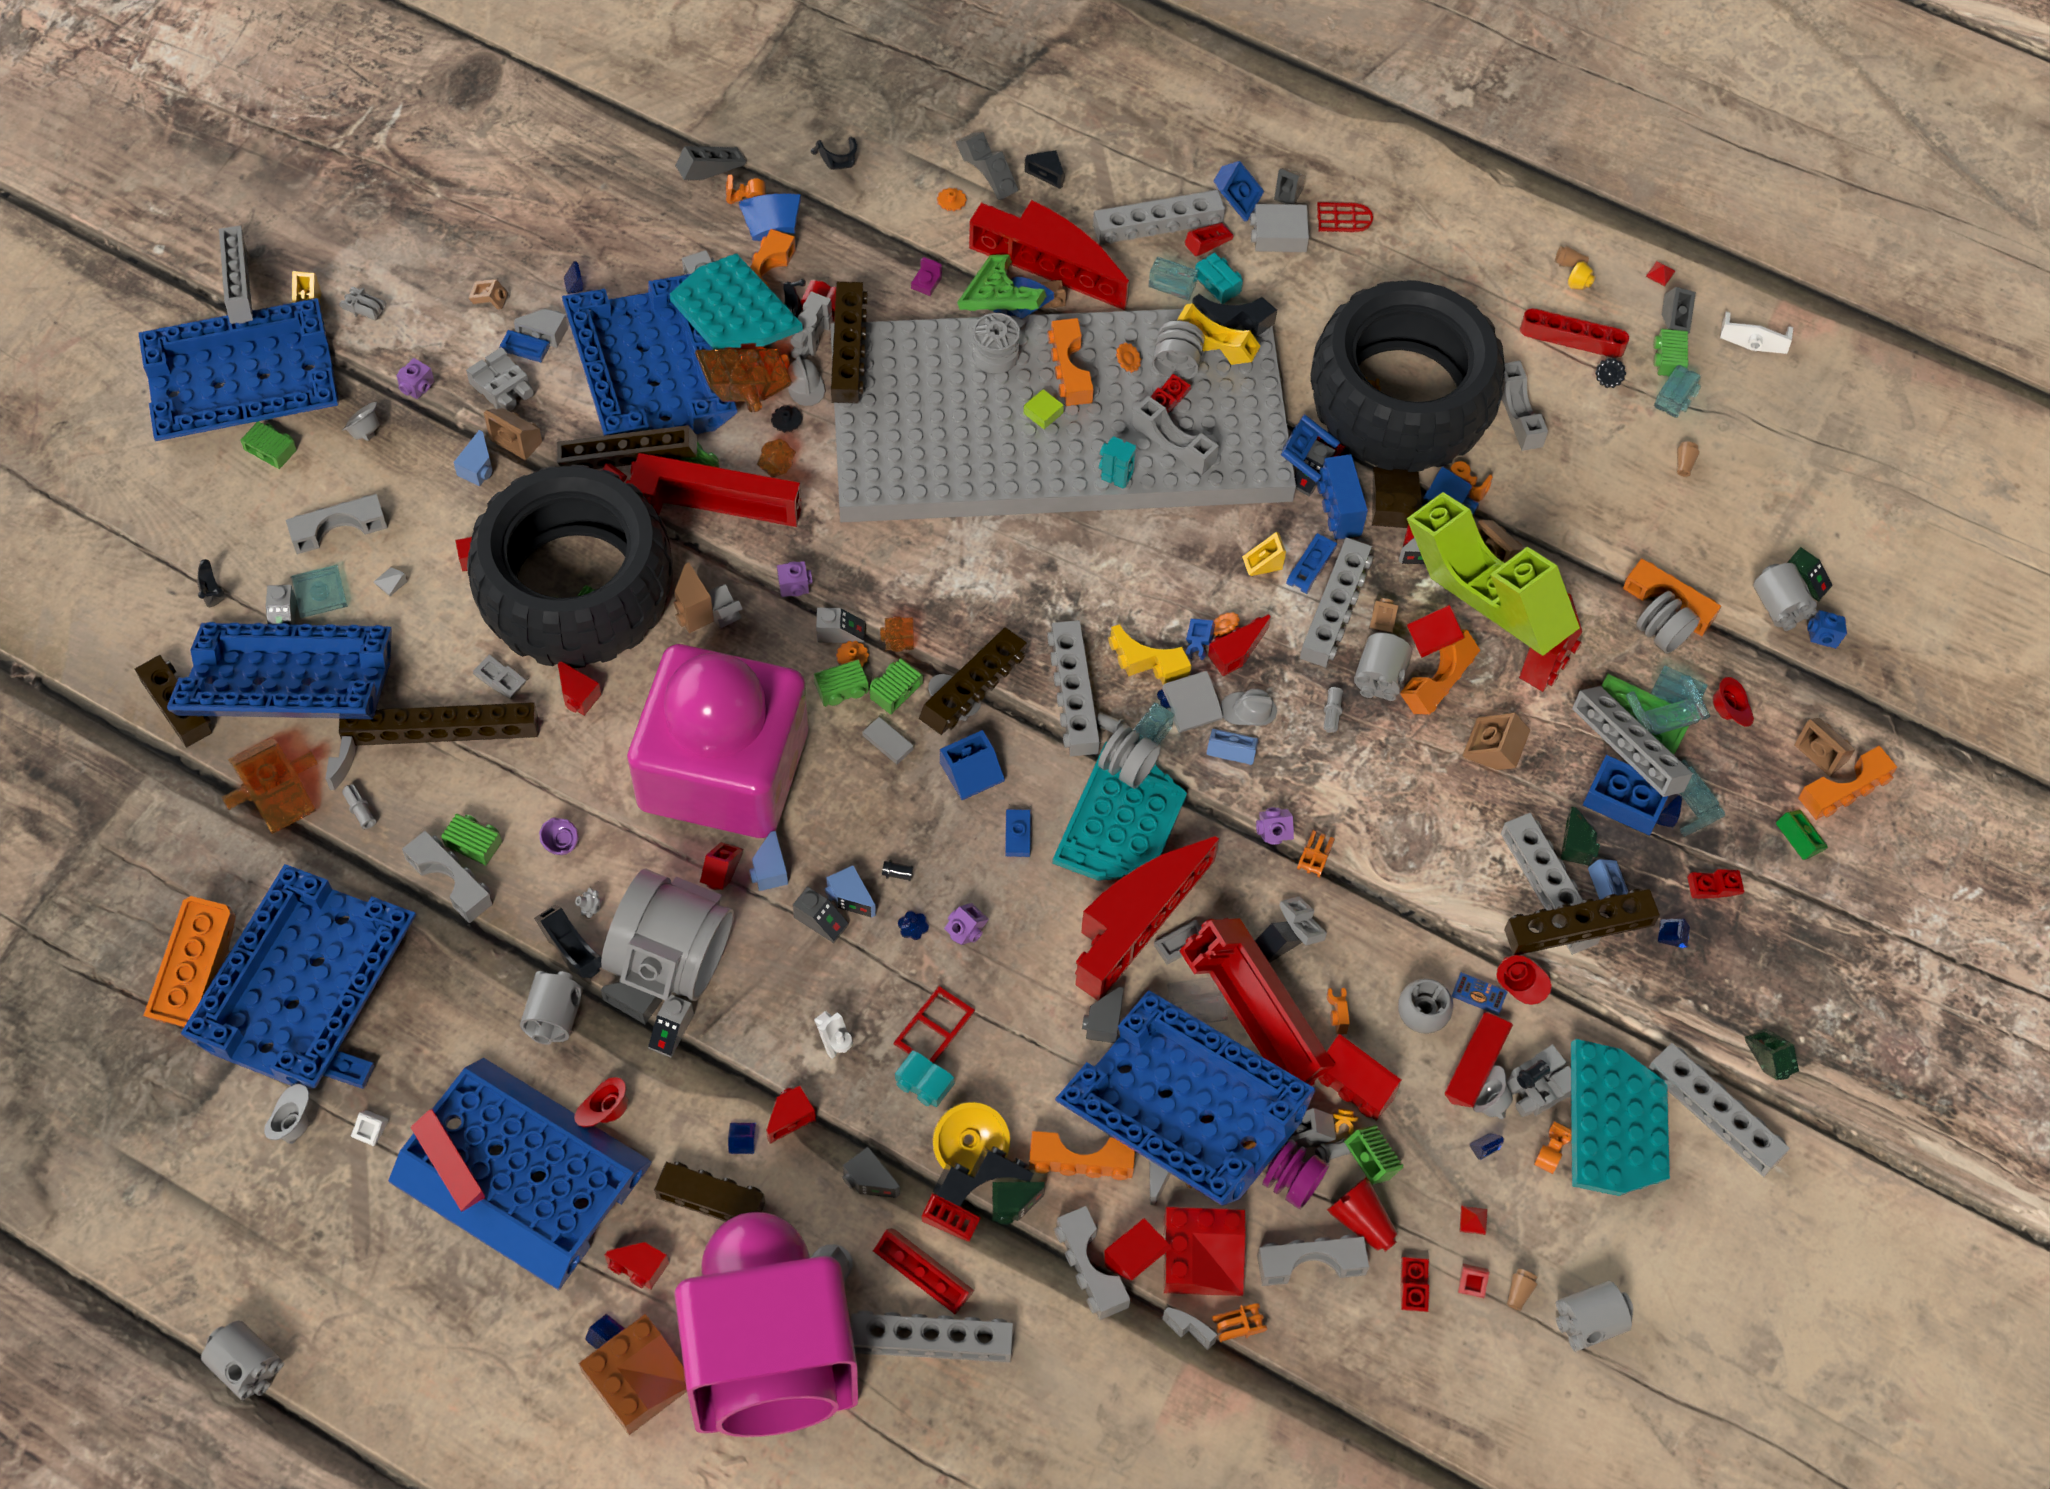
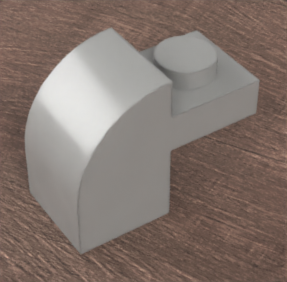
M726 584L708 591L712 601L714 622L719 628L741 619L739 611L743 608L739 600L733 601Z

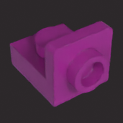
M923 257L921 259V268L911 282V289L931 296L942 279V265L935 260Z

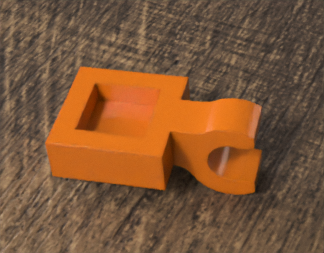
M1329 988L1327 992V1001L1335 1007L1331 1011L1330 1017L1331 1025L1336 1026V1035L1347 1034L1350 1025L1345 988L1341 989L1340 997L1333 996L1332 988Z

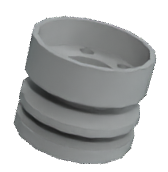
M990 313L976 321L973 327V360L981 370L1000 374L1009 371L1016 365L1019 359L1020 328L1012 317L1003 313Z
M1169 321L1159 328L1152 359L1155 371L1168 379L1172 374H1175L1182 380L1194 377L1198 372L1205 337L1203 332L1189 322Z
M1667 591L1655 599L1642 613L1636 624L1640 631H1645V636L1652 637L1656 635L1654 644L1665 654H1669L1678 648L1693 633L1700 621V617L1689 607L1680 610L1682 601L1675 599V595L1671 591Z
M1124 724L1116 730L1106 743L1098 766L1103 770L1108 769L1111 775H1115L1121 770L1119 779L1135 789L1145 780L1154 767L1160 754L1161 746L1147 737L1138 743L1140 733L1136 730L1132 731L1131 727Z

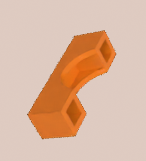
M770 229L767 237L764 236L761 241L760 250L754 253L750 268L768 287L769 284L763 279L764 274L772 268L788 266L796 251L795 236Z
M1078 318L1051 321V330L1047 331L1048 343L1053 344V348H1051L1052 361L1057 363V366H1055V376L1057 380L1060 379L1061 384H1059L1060 398L1064 397L1066 406L1092 403L1093 385L1090 372L1077 368L1069 360L1073 353L1081 349L1082 335Z
M1642 558L1628 575L1623 587L1625 591L1642 601L1671 591L1675 595V599L1682 601L1680 610L1689 607L1700 617L1699 624L1693 631L1700 636L1705 634L1716 619L1721 605L1713 599L1704 596L1693 587L1684 584L1673 575L1664 572L1653 563L1647 562Z
M1462 629L1464 639L1439 650L1440 663L1437 672L1432 678L1412 677L1400 692V695L1413 714L1430 715L1433 713L1440 701L1449 693L1451 687L1462 677V673L1473 663L1475 657L1481 651L1467 629Z
M1880 745L1860 756L1854 766L1856 780L1849 783H1836L1823 776L1804 787L1798 799L1815 820L1823 816L1827 818L1833 815L1840 806L1847 807L1858 796L1862 795L1865 797L1874 791L1876 786L1880 784L1885 786L1893 780L1894 777L1892 775L1897 766Z
M1032 1131L1029 1169L1041 1174L1053 1171L1060 1172V1174L1065 1176H1073L1077 1173L1086 1174L1090 1178L1112 1176L1115 1180H1126L1127 1178H1132L1135 1151L1117 1139L1110 1137L1106 1145L1098 1152L1081 1155L1068 1150L1062 1144L1058 1133Z

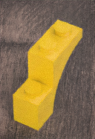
M1193 303L1186 304L1177 321L1189 322L1203 332L1205 338L1202 352L1220 349L1231 365L1252 362L1261 347L1250 330L1240 331L1221 326L1203 315Z
M1120 624L1111 627V635L1108 637L1109 645L1112 650H1116L1118 663L1121 669L1126 670L1128 676L1152 668L1155 677L1160 679L1162 684L1190 676L1191 664L1182 647L1175 649L1150 648L1133 640Z

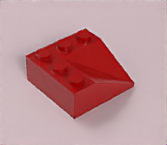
M1568 592L1567 594L1580 628L1543 656L1530 647L1519 676L1521 680L1544 692L1548 685L1551 687L1554 685L1559 676L1557 673L1560 669L1564 670L1571 659L1569 655L1571 653L1576 654L1582 644L1579 639L1583 631L1572 595Z
M1166 1207L1164 1214V1239L1172 1248L1164 1254V1293L1243 1296L1245 1210Z

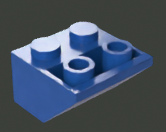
M983 730L940 749V765L961 800H965L1005 781L995 750Z

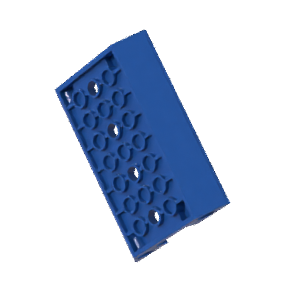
M691 274L648 281V293L608 299L606 290L600 289L562 296L563 305L604 436L687 425L690 426L695 434L715 431L737 414V408L717 349H713L670 301V293ZM634 309L635 312H639V315L636 318H630L627 316L628 310ZM641 343L649 345V350L646 352H641L638 349L642 347ZM655 381L660 385L651 386L649 383ZM663 416H668L671 418V420L662 421L660 418Z
M318 298L253 310V320L245 323L230 324L227 315L138 332L143 368L148 377L151 403H149L155 442L338 406L337 387ZM306 366H315L312 370H304ZM263 374L270 375L267 379H259ZM218 383H225L221 388L214 387ZM175 391L180 392V393H179L177 396H175V397H170V396H169L172 392H175Z
M201 623L190 649L193 662L192 670L189 677L178 678L167 708L178 716L373 719L390 666L392 627L381 625Z
M284 864L181 1034L211 1055L290 1086L302 1084L307 1089L316 1088L416 917V913L372 896L368 902L333 890L329 881ZM342 916L350 917L347 923L343 925L337 924L338 919ZM315 959H325L322 965L318 967L312 966ZM290 1001H299V1005L296 1008L287 1009ZM265 1044H274L271 1051L267 1053L261 1052V1048Z
M1148 990L1118 1025L1119 1039L1095 1066L1086 1062L1055 1100L1223 1206L1239 1200L1302 1123L1315 1088ZM1122 1066L1132 1067V1070L1128 1073L1119 1072ZM1165 1090L1173 1093L1169 1098L1159 1096ZM1206 1115L1214 1117L1211 1123L1205 1124L1200 1121ZM1247 1141L1256 1143V1146L1252 1149L1242 1147Z
M482 1058L462 1070L432 1110L478 1183L485 1198L461 1212L414 1133L400 1150L388 1182L559 1291L590 1249L588 1240L616 1202L622 1205L652 1164V1161L596 1126H579L575 1122V1113L489 1060ZM457 1118L461 1120V1125L458 1128L449 1129L447 1127L451 1119ZM494 1145L504 1147L502 1153L497 1156L491 1155L489 1150ZM542 1171L546 1173L543 1181H532V1176L535 1172ZM580 1198L589 1200L588 1206L584 1209L574 1207L575 1202Z

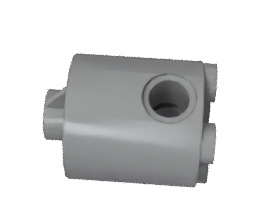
M1772 564L1766 567L1753 584L1754 589L1776 627H1782L1784 631H1788L1796 627L1798 622L1810 619L1817 614V603L1812 598L1795 564Z
M1391 633L1370 635L1354 676V682L1361 689L1360 694L1366 698L1376 696L1388 701L1396 699L1412 657V648L1405 640Z
M537 971L520 1027L537 1043L547 1045L552 1042H564L569 1039L583 987L573 981V976L567 972L561 971L558 974H549Z
M1611 1281L1556 1301V1307L1560 1315L1556 1318L1557 1326L1562 1333H1567L1570 1346L1574 1352L1631 1330L1633 1318L1632 1302L1625 1292L1621 1293Z
M235 1321L226 1327L221 1326L214 1330L208 1337L206 1347L201 1356V1361L241 1400H245L255 1393L258 1396L265 1393L270 1387V1379L284 1366V1362L243 1321Z

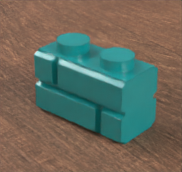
M1214 252L1195 265L1194 277L1221 304L1226 303L1241 293L1242 276L1239 272H1234L1229 267L1225 258H1220Z
M1115 436L1111 437L1108 443H1104L1100 450V456L1103 457L1098 466L1102 470L1101 480L1109 483L1114 482V485L1126 488L1134 474L1136 445L1127 441L1124 443L1122 439Z

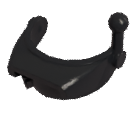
M849 137V153L837 155L828 151L822 141L818 140L816 146L811 149V154L816 155L819 151L824 163L831 170L852 168L855 162L857 142L855 138Z
M804 279L792 283L787 281L783 284L784 305L797 319L802 309L795 286H805L806 281Z
M207 559L201 560L197 578V585L200 591L198 597L203 599L206 606L210 608L219 604L225 598L223 589L217 586L210 561Z

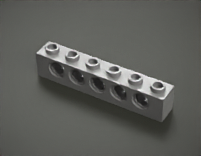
M1218 190L1097 210L1094 211L1093 227L1100 245L1223 223L1225 209Z
M242 227L219 229L224 302L230 324L252 321L253 313L247 247Z
M1345 538L1303 643L1300 659L1325 668L1329 659L1334 661L1338 647L1335 646L1336 641L1341 642L1345 629L1342 626L1344 623H1349L1352 610L1349 608L1351 604L1356 605L1360 593L1356 590L1358 586L1363 587L1367 575L1364 573L1365 568L1370 569L1374 556L1370 555L1372 546Z
M1080 620L1052 623L1051 632L1047 633L1048 645L1053 646L1054 651L1050 653L1051 665L1056 666L1057 672H1054L1055 687L1059 686L1060 690L1057 693L1058 707L1063 709V713H1060L1061 727L1066 728V734H1063L1064 748H1069L1070 757L1098 754L1099 736ZM1072 707H1078L1080 709L1074 710L1072 709Z
M1601 686L1580 690L1572 709L1663 797L1685 791L1693 773Z
M1531 813L1505 822L1501 835L1543 907L1548 911L1564 905L1561 900L1567 901L1570 905L1580 904L1584 901L1578 893L1575 881L1570 880L1567 875L1563 861L1558 859L1554 853L1551 841L1546 839L1542 833L1539 821L1535 820ZM1525 840H1529L1533 844H1528ZM1537 860H1541L1545 864H1540ZM1549 880H1553L1557 884H1552L1549 882ZM1577 918L1578 921L1585 923L1582 918ZM1554 923L1556 927L1562 928L1560 924ZM1601 937L1568 944L1567 947L1573 955L1597 945Z
M1671 1043L1650 1064L1648 1069L1665 1081L1667 1091L1763 1177L1789 1151L1790 1148L1780 1136L1773 1134L1760 1118L1754 1117L1741 1101L1734 1099L1721 1083L1715 1082L1707 1075L1706 1070L1702 1066L1696 1065L1688 1058L1687 1053L1683 1049ZM1675 1070L1682 1071L1685 1076L1678 1075ZM1695 1087L1701 1088L1704 1094L1697 1092ZM1714 1105L1721 1106L1724 1111L1717 1110ZM1734 1122L1740 1123L1744 1129L1737 1128ZM1754 1140L1760 1141L1763 1147L1756 1145Z
M859 1311L858 1314L852 1313L851 1315L854 1350L858 1354L994 1362L1011 1361L1013 1323H1007L1005 1319H992L991 1322L981 1321V1319L976 1317H967L965 1320H954L952 1316L942 1315L938 1318H927L924 1314H913L911 1317H904L895 1312L874 1315L871 1311ZM874 1328H882L885 1333L880 1337H875L871 1334V1331ZM907 1329L912 1334L908 1338H901L897 1333L900 1330ZM928 1331H935L939 1336L934 1340H928L924 1335ZM956 1332L964 1334L965 1339L957 1342L951 1336ZM982 1334H988L992 1340L988 1343H982L978 1340V1337Z

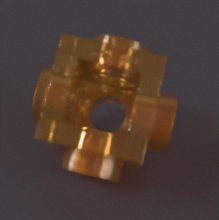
M781 438L769 441L762 447V453L757 465L772 478L786 474L793 464L792 460L796 451Z
M895 616L885 618V627H880L881 641H885L886 650L895 652L914 650L913 617L902 618Z

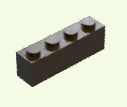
M666 1161L654 1188L656 1199L725 1222L741 1214L762 1212L765 1205V1197L760 1189L753 1186H747V1188L739 1186L734 1180L729 1178H723L722 1180L715 1178L705 1170H698L697 1172L688 1169V1166L681 1162L670 1163Z

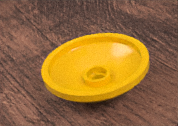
M965 1102L950 1108L937 1122L932 1139L933 1151L943 1169L946 1164L954 1167L958 1163L970 1169L968 1173L970 1175L984 1147L991 1150L994 1146L1006 1152L1005 1158L1007 1157L1010 1147V1134L1005 1120L996 1110L983 1103ZM968 1134L972 1135V1141L965 1143L964 1137Z

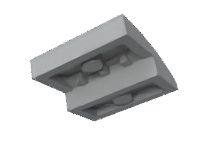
M1207 671L1163 684L1162 689L1171 707L1170 714L1179 733L1223 718L1216 692Z

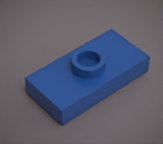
M1006 809L1005 857H1030V810Z

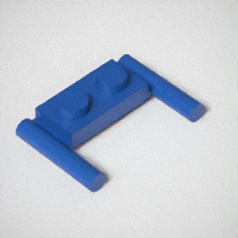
M1304 414L1294 428L1280 455L1314 482H1317L1322 475L1304 462L1317 436L1334 449L1339 445L1340 441Z

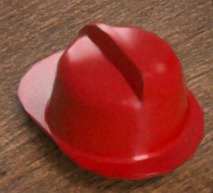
M1732 677L1722 679L1719 689L1713 695L1714 708L1723 719H1733L1744 727L1751 726L1754 722V716L1742 684Z
M1523 955L1505 957L1497 968L1496 976L1499 984L1524 1004H1539L1551 992L1552 985L1546 972L1531 959Z
M617 1077L609 1078L602 1082L577 1108L574 1115L575 1122L579 1126L590 1127L600 1122L608 1123L619 1119L625 1113L628 1106L625 1082Z

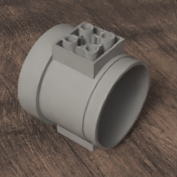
M646 868L642 869L629 885L614 915L603 948L602 969L620 976L621 983L665 1001L668 1000L672 992L696 1001L708 986L722 957L731 931L734 911L729 907L720 906L721 894L675 877L671 883V879Z

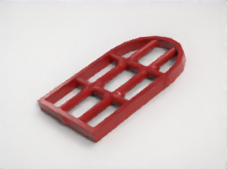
M1317 202L1318 231H1365L1372 225V211L1367 206L1359 203ZM1320 207H1334V210L1320 211ZM1337 207H1352V210L1337 211ZM1355 207L1365 211H1355ZM1320 214H1334V219L1321 220ZM1338 215H1352V219L1338 220ZM1369 215L1371 220H1356V216ZM1321 223H1335V227H1321ZM1338 224H1353V228L1338 227ZM1358 224H1367L1364 227L1356 228Z

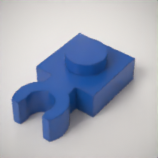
M1190 620L1186 637L1188 644H1190L1186 650L1189 659H1192L1195 651H1199L1198 656L1200 660H1204L1206 652L1203 647L1204 645H1210L1215 628L1213 620Z

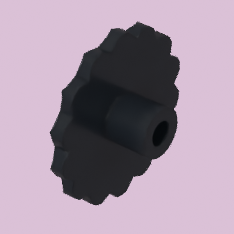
M1606 358L1605 361L1602 360L1600 365L1596 367V380L1605 388H1615L1620 386L1621 382L1625 380V366L1622 365L1620 360L1617 361L1616 358Z
M781 406L780 409H776L775 413H772L771 418L773 427L777 428V431L784 433L798 429L802 420L800 411L790 406Z

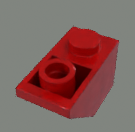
M646 1242L608 1250L605 1254L607 1267L617 1275L624 1273L630 1277L629 1280L637 1287L643 1288L646 1286L651 1290L669 1264L665 1253Z

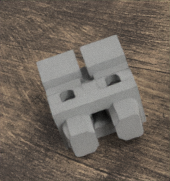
M814 292L809 294L803 305V312L798 316V320L802 323L803 331L792 335L790 339L791 344L794 346L792 351L793 358L799 356L800 359H806L807 355L814 356L817 352L816 349L819 346V337L824 329L830 331V324L833 323L830 298Z
M502 347L486 356V362L482 359L466 369L469 383L480 394H483L490 403H493L496 409L502 407L511 411L517 405L516 397L520 396L523 400H527L533 396V390L528 382L527 374L511 361Z
M1553 1044L1538 1053L1533 1059L1515 1068L1506 1080L1512 1096L1519 1093L1522 1098L1515 1105L1516 1110L1522 1117L1532 1113L1537 1116L1542 1111L1553 1107L1556 1103L1571 1097V1068L1569 1066L1564 1068L1566 1061ZM1539 1060H1544L1547 1064L1539 1070L1541 1071L1549 1066L1550 1074L1537 1081L1533 1088H1522L1517 1081L1519 1072L1527 1070Z

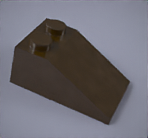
M1373 467L1372 526L1407 528L1409 524L1407 518L1421 508L1419 473L1408 472L1402 469L1386 470Z

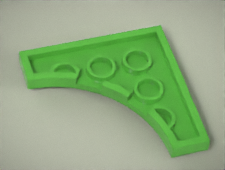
M990 255L957 304L959 310L969 311L988 309L990 311L997 309L1035 310L1040 307L1046 298V293L1044 289L1023 286L1015 287L1013 282L1007 277V270L1011 264L1010 255Z
M1608 674L1601 687L1674 755L1694 718V714Z

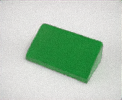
M1801 810L1786 812L1776 822V825L1803 860L1809 859L1828 848L1827 844Z

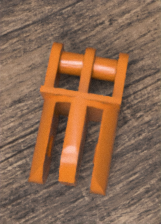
M1313 830L1297 869H1305L1308 874L1313 872L1320 878L1335 838L1330 837L1325 851L1322 853L1321 849L1326 835L1321 833L1316 847L1313 849L1311 847L1317 831Z
M1260 1304L1240 1305V1309L1212 1316L1213 1322L1218 1323L1216 1329L1217 1333L1220 1334L1218 1336L1219 1341L1222 1342L1241 1336L1248 1338V1336L1265 1332L1267 1326L1263 1325L1262 1320L1264 1317L1258 1310ZM1251 1312L1252 1316L1246 1318L1245 1313ZM1255 1323L1256 1327L1250 1328L1249 1324Z

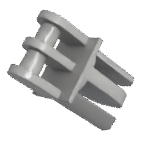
M351 287L350 293L344 296L345 300L339 303L340 307L354 313L356 318L360 314L376 321L377 316L381 314V310L386 307V302L366 294L364 288L360 290Z

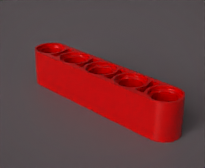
M1533 308L1525 311L1520 325V332L1526 337L1612 358L1622 357L1629 342L1628 333L1622 329Z

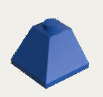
M1241 161L1222 166L1213 182L1245 222L1248 221L1250 213L1255 209V204L1259 202L1264 190Z

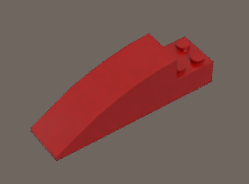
M1033 200L1030 201L1020 218L1014 214L999 210L994 206L980 203L969 222L970 249L987 256L1010 255V265L1050 281L1062 280V285L1126 310L1129 288L1128 278L1103 248L1072 222Z
M1214 836L1173 850L1141 865L1114 883L1083 911L1081 933L1092 940V947L1087 953L1084 951L1076 961L1075 985L1097 1001L1106 995L1215 862L1219 843L1218 837Z

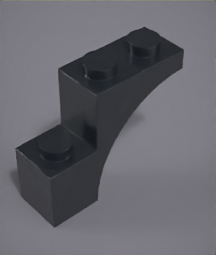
M1201 294L1196 295L1192 301L1194 306L1213 322L1230 329H1235L1242 325L1246 331L1250 330L1256 338L1274 325L1276 321L1277 309L1263 297L1243 305L1219 304L1208 300Z
M553 905L534 918L548 942L556 946L571 972L582 978H591L600 972L602 967L601 956L581 937L562 907Z
M994 1146L991 1150L984 1147L970 1175L968 1174L970 1169L958 1163L954 1167L946 1164L932 1192L960 1207L964 1199L975 1188L987 1181L997 1178H1017L1030 1183L1034 1173L1028 1170L1029 1164L1018 1158H1015L1013 1162L1005 1158L1006 1152Z

